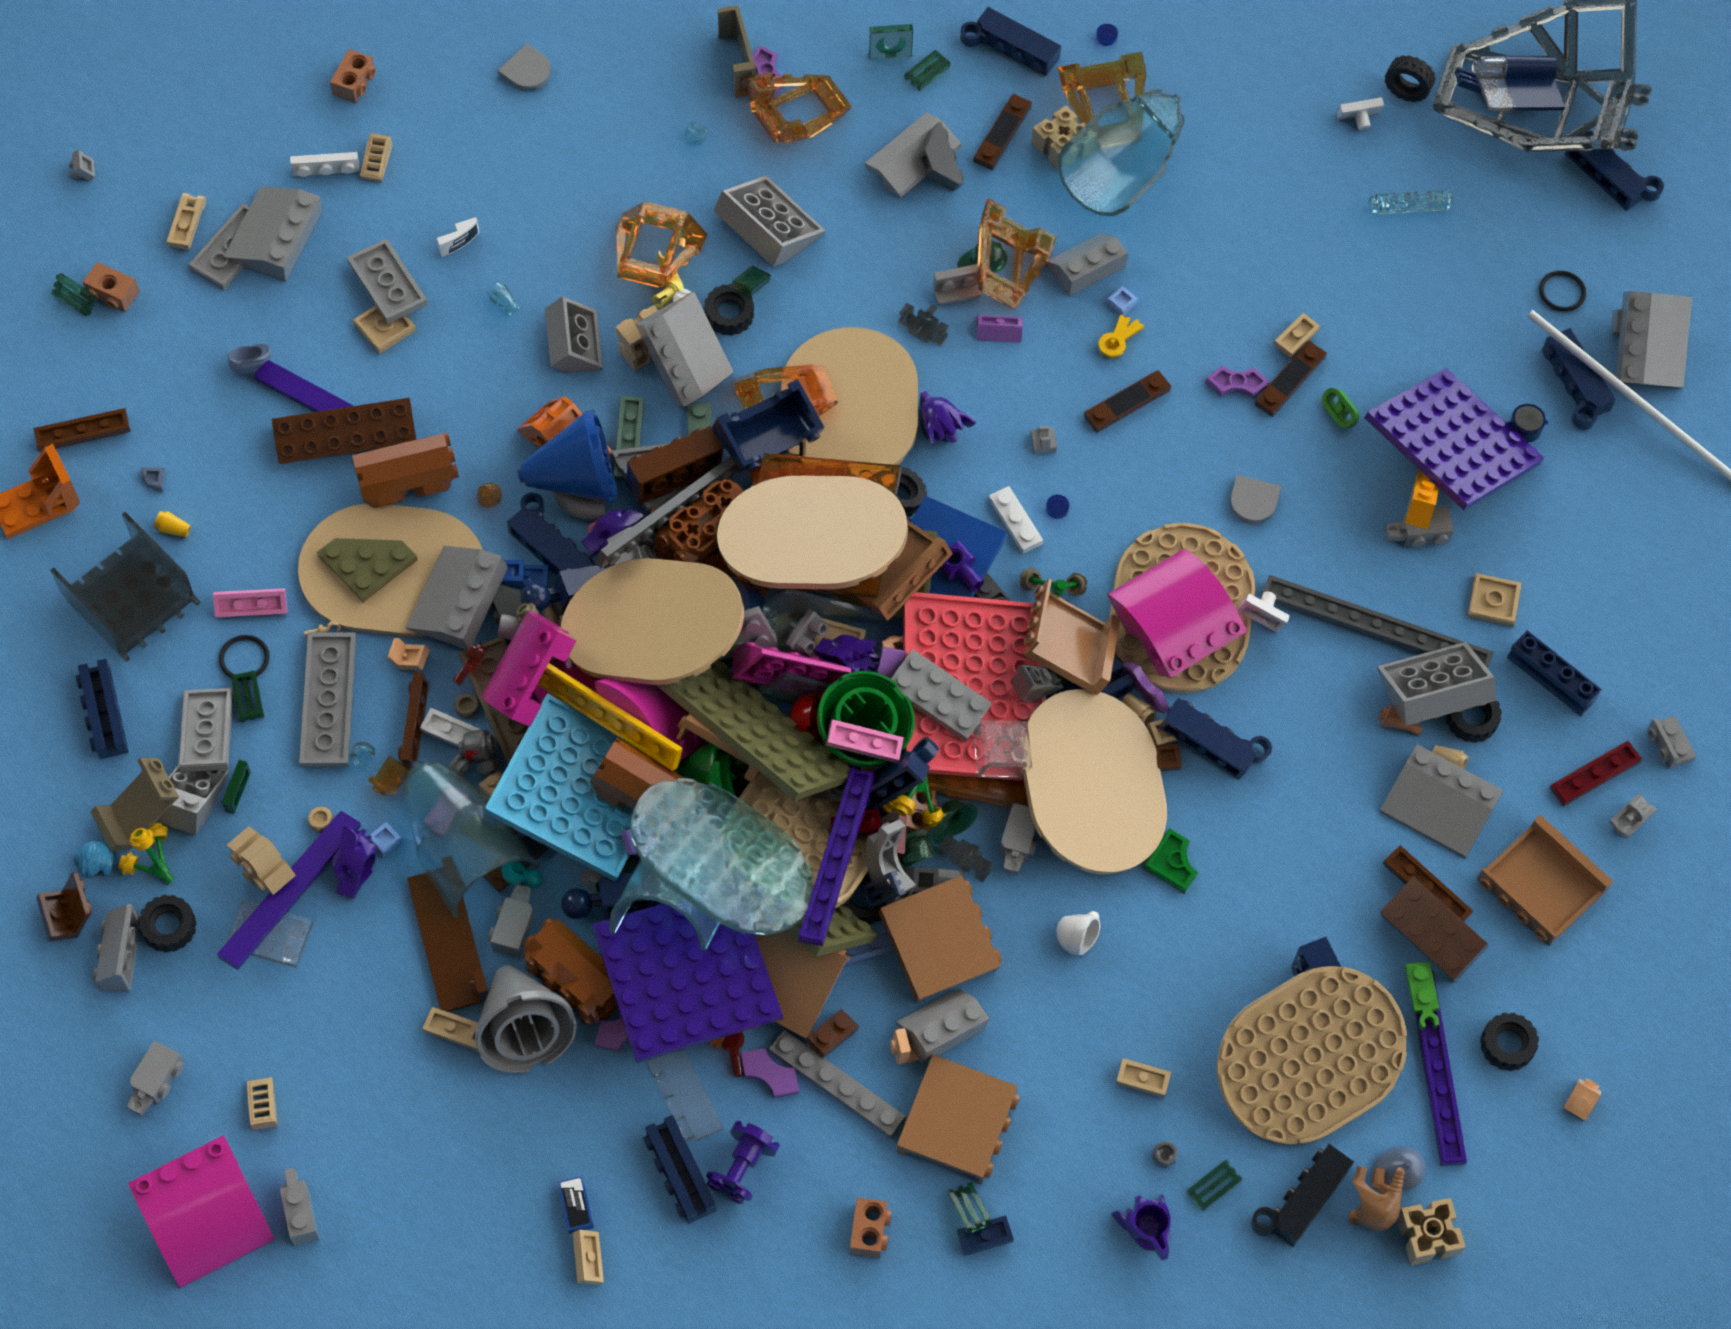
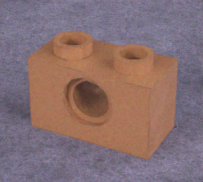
M99 262L94 265L83 281L86 294L91 299L101 300L112 309L118 308L126 312L140 292L136 279Z

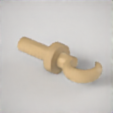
M331 621L326 627H322L321 624L318 625L319 628L304 631L305 637H308V633L330 632V627L333 625L338 626L336 632H339L341 626L337 621Z

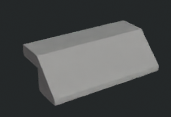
M926 112L865 162L868 171L882 177L886 191L901 198L926 177L919 159V153L930 130L938 122H942L943 128L948 132L950 147L955 152L962 147L960 141L941 119Z

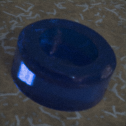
M1102 24L1098 27L1096 39L1100 44L1109 46L1117 41L1118 30L1114 25Z
M1059 494L1049 497L1046 503L1048 515L1056 519L1065 517L1069 512V501L1065 496Z

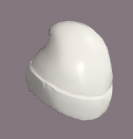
M1091 911L1084 915L1064 916L1058 922L1056 928L1057 939L1061 947L1071 955H1083L1099 936L1101 927L1099 914Z

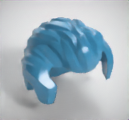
M91 841L75 852L73 861L75 866L79 868L81 876L85 878H91L99 871H103V876H109L115 863V855L106 843Z

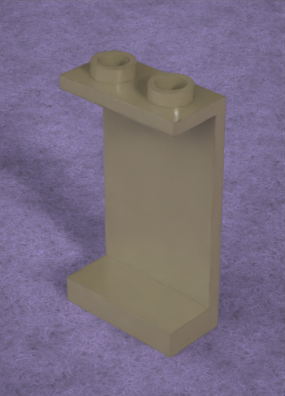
M739 5L717 9L719 39L736 36L743 63L733 65V92L735 98L756 94V66Z
M139 758L138 763L142 772L111 805L95 806L90 811L111 851L130 850L132 848L129 842L131 834L138 828L150 829L179 798L159 758Z

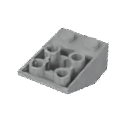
M177 766L169 776V779L173 783L179 798L156 822L196 835L207 821L230 771L179 772Z

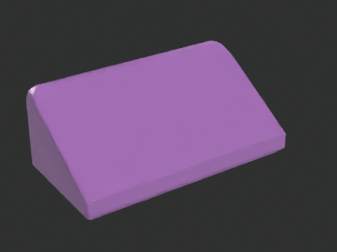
M978 315L977 340L1016 343L1022 341L1023 325L1021 317Z
M883 646L877 673L891 679L905 660L906 651Z

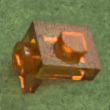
M388 756L377 775L370 776L368 781L374 785L373 789L382 795L386 793L396 794L411 769L394 757Z

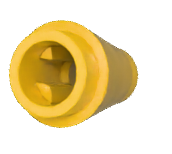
M160 511L155 520L154 528L158 529L159 533L186 538L190 532L191 525L169 511Z

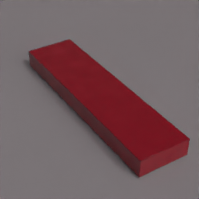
M1626 741L1551 784L1550 789L1564 807L1639 764L1642 758L1631 743Z

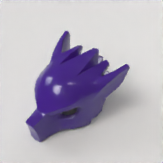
M927 391L920 393L921 428L932 446L935 445V440L954 443L957 441V429L963 430V425L969 428L976 424L973 418L958 410L948 399L931 397Z
M625 509L610 510L605 516L599 518L593 530L581 541V544L592 557L608 545V538L630 526L633 527L644 518V515L635 510L627 512Z
M839 635L834 640L823 637L813 650L815 655L822 658V660L849 667L851 672L870 671L877 673L879 665L877 661L880 660V657L872 649L876 644L875 641L858 639L852 635Z
M344 825L341 833V844L332 861L334 873L339 881L336 893L355 899L362 884L373 873L372 867L376 862L377 845L370 843L372 836H366L365 829L355 832L354 828L351 829L349 826Z
M1163 1194L1160 1195V1202L1154 1199L1149 1201L1139 1195L1135 1196L1134 1209L1132 1211L1127 1208L1126 1216L1118 1210L1112 1212L1113 1218L1123 1229L1128 1231L1139 1247L1144 1250L1155 1251L1161 1261L1168 1259L1171 1216Z

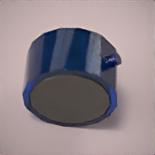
M1522 404L1515 408L1510 421L1506 422V424L1529 443L1534 442L1540 437L1544 426L1548 425V420H1546L1545 413L1538 406Z

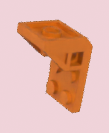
M565 396L548 401L517 430L524 438L541 448L582 413L571 400ZM607 445L608 451H609V455H610V452H611L612 450H611L610 447Z
M53 444L43 448L28 470L32 480L0 493V524L7 539L70 513L80 504L73 484Z

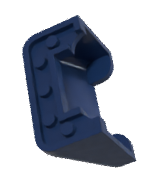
M798 379L788 383L787 389L781 392L779 390L775 392L774 396L738 413L733 412L730 417L728 413H725L716 418L712 430L742 471L752 472L760 467V463L805 441L811 443L821 437L819 433L825 427Z

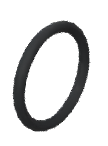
M1553 271L1547 274L1540 282L1539 291L1542 300L1555 310H1574L1581 306L1586 298V287L1583 281L1571 272ZM1556 275H1565L1573 278L1581 287L1582 295L1580 300L1568 307L1553 304L1544 293L1546 281Z
M239 635L227 641L219 655L220 667L227 676L231 678V675L235 674L226 668L224 655L229 646L239 640H252L263 648L264 662L259 670L255 672L256 677L262 674L269 663L270 655L267 645L261 639L252 635Z

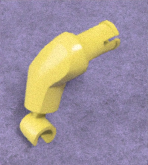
M668 249L666 250V257H663L660 251L657 256V263L662 266L660 273L665 287L664 290L652 297L653 303L661 299L655 305L657 308H662L672 301L674 294L684 289L674 265H669L672 253Z

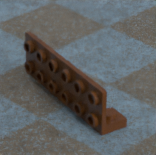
M410 397L273 418L271 420L278 463L287 464L364 452L417 440Z
M452 856L443 858L445 867L407 878L441 1010L446 1012L483 1003L488 995L487 985Z

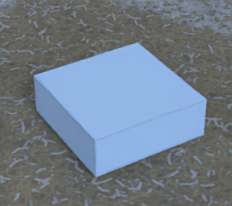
M1121 286L1107 298L1106 303L1120 315L1124 316L1138 304L1139 299L1124 286Z
M387 822L370 834L372 836L370 842L377 845V850L383 856L403 842L399 834Z

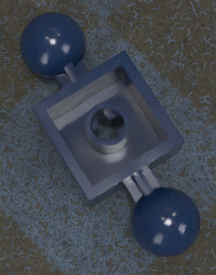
M587 565L578 569H564L559 571L553 587L549 589L541 583H530L521 592V603H533L536 609L542 612L551 602L557 620H560V616L564 615L569 602L576 592L588 580L605 570V568L601 569L598 565Z
M634 869L627 874L619 875L616 881L605 876L598 879L600 892L589 894L582 888L568 890L562 897L561 907L566 916L576 920L588 916L592 908L603 907L604 918L608 920L653 907L652 897L663 896L668 901L685 898L690 891V881L683 872L671 870L666 872L660 881L650 883L647 870Z

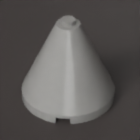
M503 966L494 974L476 1028L475 1042L482 1060L490 1067L507 1073H524L532 1071L530 1066L544 1061L547 1066L564 1054L574 1040L577 1025L572 1008L565 999L514 966Z

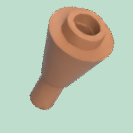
M1391 704L1388 707L1384 706L1378 716V719L1381 720L1380 726L1407 730L1417 736L1420 735L1423 728L1417 724L1406 726Z

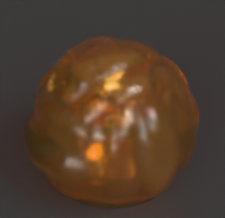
M492 482L479 486L477 492L478 502L486 507H492L500 503L502 497L501 488Z

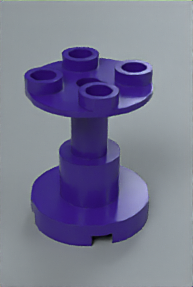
M735 1121L730 1130L731 1135L738 1141V1144L732 1153V1157L735 1160L727 1175L711 1171L706 1174L708 1179L706 1185L717 1192H720V1190L729 1194V1198L738 1204H742L744 1200L750 1201L753 1197L749 1190L740 1184L747 1168L754 1167L761 1154L771 1157L775 1156L780 1147L778 1141L771 1142L773 1136L750 1123L744 1127L742 1126V1121Z

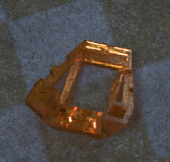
M1142 51L1121 55L1117 61L1080 67L1079 63L1057 68L1062 90L1080 122H1084L1095 133L1093 143L1097 148L1140 139L1142 107L1145 94L1144 87L1147 73ZM1135 78L1134 110L1125 85L1126 81ZM1117 85L1127 119L1097 125L1086 90ZM1074 91H1078V94H1079V97H1080V100H1081V104H1080V102H1079V100H1078V98H1077V96H1076V94H1075Z
M763 73L747 77L746 80L751 111L774 142H795L813 137L843 117L851 109V104L829 75L805 74L804 77H792L791 74H783L782 77L773 76V73ZM775 86H800L772 99L776 91ZM813 90L828 111L802 124L799 119L787 122L777 107Z
M989 198L984 207L978 232V286L981 292L1012 309H1016L1030 289L1029 285L1033 279L1037 278L1040 274L1043 264L1047 263L1050 259L1056 236L1041 227L1031 230L1004 216L1006 208ZM992 237L1015 249L1012 282L990 270ZM1023 253L1036 255L1021 282Z
M646 201L622 213L616 226L617 278L661 288L676 274L678 268L682 265L685 266L690 262V257L694 254L697 255L702 250L707 239L706 231L687 211ZM643 223L674 230L662 266L631 258ZM626 233H630L625 245ZM680 241V246L686 248L673 261L674 255L676 253Z
M823 365L766 368L732 380L743 410L764 400L758 384L795 378H804L812 398L810 402L818 416H821L838 404Z

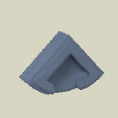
M141 467L145 483L150 488L163 492L165 468Z

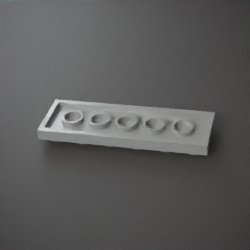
M356 632L308 633L299 757L300 767H349L357 642Z

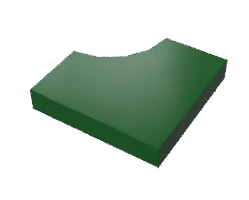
M1170 828L1143 867L1146 871L1184 894L1198 874L1187 858V848L1190 840Z

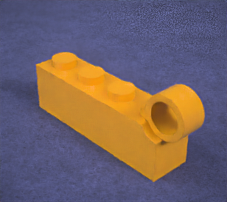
M1419 469L1412 487L1405 523L1428 530L1436 505L1439 487Z

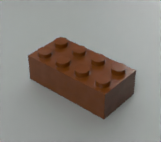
M711 426L704 429H696L688 436L675 438L665 446H657L644 455H636L627 461L626 486L637 505L641 506L697 481L722 463L723 446Z
M1414 876L1380 911L1383 918L1454 982L1489 947L1484 939Z

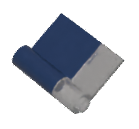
M1478 56L1473 61L1472 71L1476 74L1489 111L1565 110L1564 102L1554 79L1557 71L1555 56Z

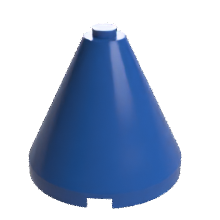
M595 410L583 412L523 461L521 469H517L520 482H525L527 487L607 503L616 501L618 498L615 477L612 475L611 459L598 415H594Z

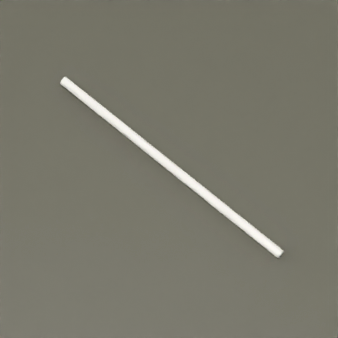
M1534 310L1528 314L1527 317L1731 481V469Z

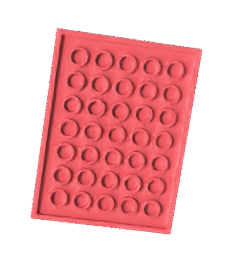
M915 592L902 606L903 650L906 651L905 658L912 649L992 703L966 742L913 707L915 717L914 731L910 742L904 749V753L907 751L911 752L921 739L929 737L939 747L938 753L927 763L930 766L929 774L1024 781L1020 759L1021 736L1029 717L1046 700V697L1034 702H1021L1010 681L1017 669L1022 665L1044 667L1024 656L1026 647L1024 640L1029 632L1027 625L1032 617L1030 610L1034 603Z

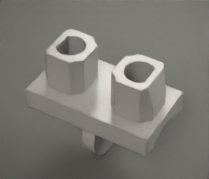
M809 608L798 623L789 622L788 627L792 631L785 644L794 652L800 653L801 656L803 654L811 655L816 646L812 640L816 634L821 637L824 636L829 627L814 610Z
M1639 793L1609 823L1613 826L1615 832L1621 837L1628 839L1657 809L1650 805Z

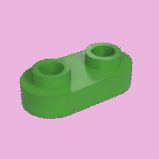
M1329 388L1323 393L1322 404L1340 427L1352 428L1358 423L1359 411L1341 389ZM1336 396L1338 397L1337 403L1334 402ZM1349 413L1351 414L1350 420H1348L1347 415Z

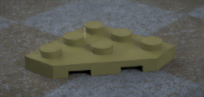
M335 538L317 552L318 557L363 603L418 560L417 555L402 540Z

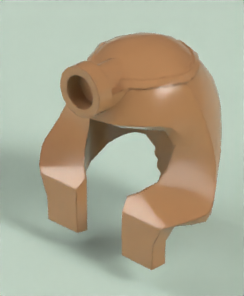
M1357 1166L1353 1184L1358 1190L1361 1207L1350 1212L1349 1223L1355 1226L1361 1224L1372 1231H1383L1391 1228L1400 1215L1404 1170L1398 1167L1393 1176L1392 1183L1388 1185L1384 1180L1385 1169L1374 1167L1372 1185L1381 1192L1379 1194L1365 1183L1367 1167Z

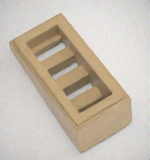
M370 133L360 173L361 179L382 182L393 147L390 136ZM368 168L378 169L379 171H370Z
M273 1078L247 1081L249 1118L252 1130L278 1127ZM268 1085L266 1090L254 1091L253 1087ZM268 1095V1098L255 1100L254 1098L256 1096ZM269 1103V1107L258 1109L255 1107L256 1105ZM270 1112L269 1116H263L258 1118L256 1116V1114Z

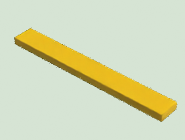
M548 663L537 683L538 686L671 771L677 769L682 747Z

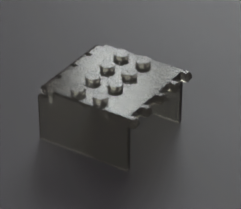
M124 512L122 517L131 539L118 548L122 553L121 555L114 551L100 562L103 567L102 570L95 566L81 577L85 582L83 585L78 580L71 585L54 567L50 571L59 591L66 598L67 602L127 662L130 660L127 653L138 644L144 649L147 646L144 642L146 637L155 630L163 634L166 631L162 626L174 615L179 619L183 618L184 614L180 610L191 602L196 606L201 602L194 595L186 572Z

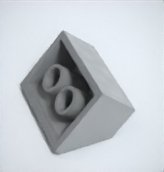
M1100 233L1047 260L1046 265L1068 295L1071 296L1125 268L1128 252L1116 236Z
M564 296L545 308L550 366L566 373L602 369L597 310Z
M126 904L108 911L106 920L101 922V935H103L102 943H99L97 946L99 963L98 967H95L93 971V981L96 982L100 991L130 992L140 933L139 917L132 904Z
M958 988L896 1021L895 1024L899 1029L905 1028L909 1045L920 1062L924 1064L931 1060L933 1054L938 1056L984 1031L989 1017L976 998Z

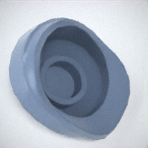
M266 344L237 347L228 354L229 367L235 373L252 375L270 359L271 348Z
M1407 1146L1395 1147L1384 1152L1376 1159L1374 1164L1376 1168L1385 1169L1384 1180L1388 1185L1392 1183L1397 1168L1401 1167L1405 1173L1402 1190L1417 1187L1422 1182L1426 1172V1165L1422 1155L1416 1149Z

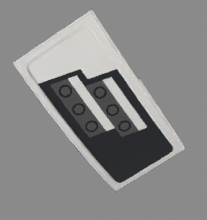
M476 217L456 223V232L437 238L441 257L461 249L479 234Z

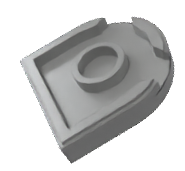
M527 43L498 70V75L518 89H539L550 79V63L543 54Z
M1236 475L1230 498V506L1240 520L1250 524L1260 523L1274 514L1281 486Z

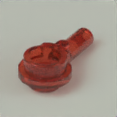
M479 642L478 645L472 644L466 654L469 659L465 666L459 669L452 680L453 682L461 686L468 673L472 672L487 650L482 646L483 643Z
M743 1032L726 1036L721 1044L724 1050L730 1052L734 1077L744 1075L739 1051L744 1044Z

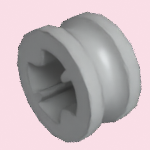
M459 754L450 763L448 770L451 773L455 772L457 778H461L468 772L472 763L467 761V759L465 760V756Z

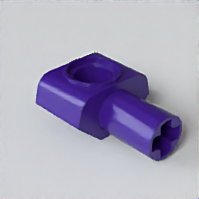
M957 541L949 547L953 554L939 570L949 581L960 578L971 592H975L982 587L984 580L971 567L976 561L974 555L962 542ZM954 559L961 560L958 564H950Z

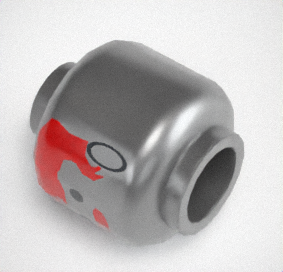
M485 729L466 732L463 735L462 741L459 742L461 756H465L470 763L490 760L493 753L496 752L494 735L489 734Z

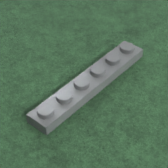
M783 1030L769 1048L771 1054L789 1067H795L796 1072L887 1137L891 1138L905 1120L906 1116L828 1060L822 1059L814 1050L787 1031Z

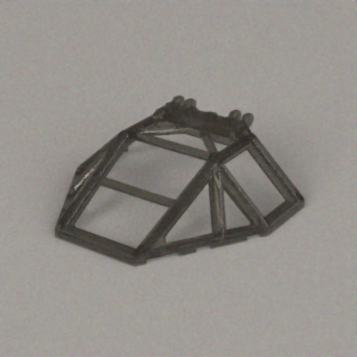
M1564 0L1563 5L1553 9L1551 6L1518 19L1519 23L1510 27L1503 25L1491 30L1492 34L1466 45L1460 43L1452 47L1433 102L1435 112L1526 152L1615 150L1618 148L1622 151H1630L1635 149V140L1639 137V133L1634 129H1624L1631 104L1636 107L1646 106L1649 102L1648 95L1652 92V88L1647 84H1635L1637 0ZM1622 9L1621 69L1578 71L1579 12ZM1565 15L1564 55L1542 26V24ZM1530 30L1547 56L1556 57L1557 71L1554 79L1569 83L1564 100L1565 110H1561L1553 138H1548L1504 122L1509 107V96L1506 88L1496 119L1450 102L1457 83L1454 74L1457 67L1462 68L1465 59L1500 67L1502 57L1507 55L1491 52L1489 46ZM1609 82L1606 95H1602L1589 83ZM1577 87H1579L1602 105L1601 112L1563 136ZM1596 127L1593 136L1579 137Z

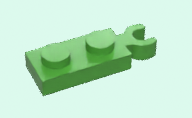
M1430 961L1405 964L1404 970L1413 1014H1421L1418 1021L1419 1028L1424 1030L1426 1027L1425 1020H1430L1433 1023V1028L1436 1029L1439 1019L1433 1012L1439 1010V1003Z

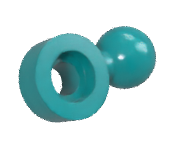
M510 859L501 869L504 880L510 884L519 885L523 881L526 887L537 889L543 881L539 871H526L525 867L514 859Z

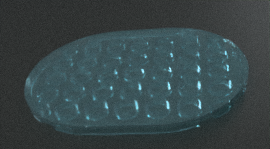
M677 778L676 781H662L653 785L642 794L636 803L631 816L630 830L632 841L639 857L657 879L713 920L740 932L768 935L792 928L806 914L813 891V873L809 862L805 861L799 852L801 850L800 847L781 828L729 791L711 783L706 785L696 782L695 779Z

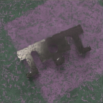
M906 303L899 312L902 315L899 323L907 327L908 333L926 343L930 340L941 346L948 337L946 331L949 326L942 322L939 324V319L933 316L937 306L931 304L926 312L920 309L916 317L914 316V306Z
M947 835L939 845L941 849L939 851L940 855L946 859L949 856L948 860L959 865L968 874L972 869L975 870V878L981 882L991 872L992 863L982 857L983 851L974 843L970 844L964 839L959 842L950 835Z

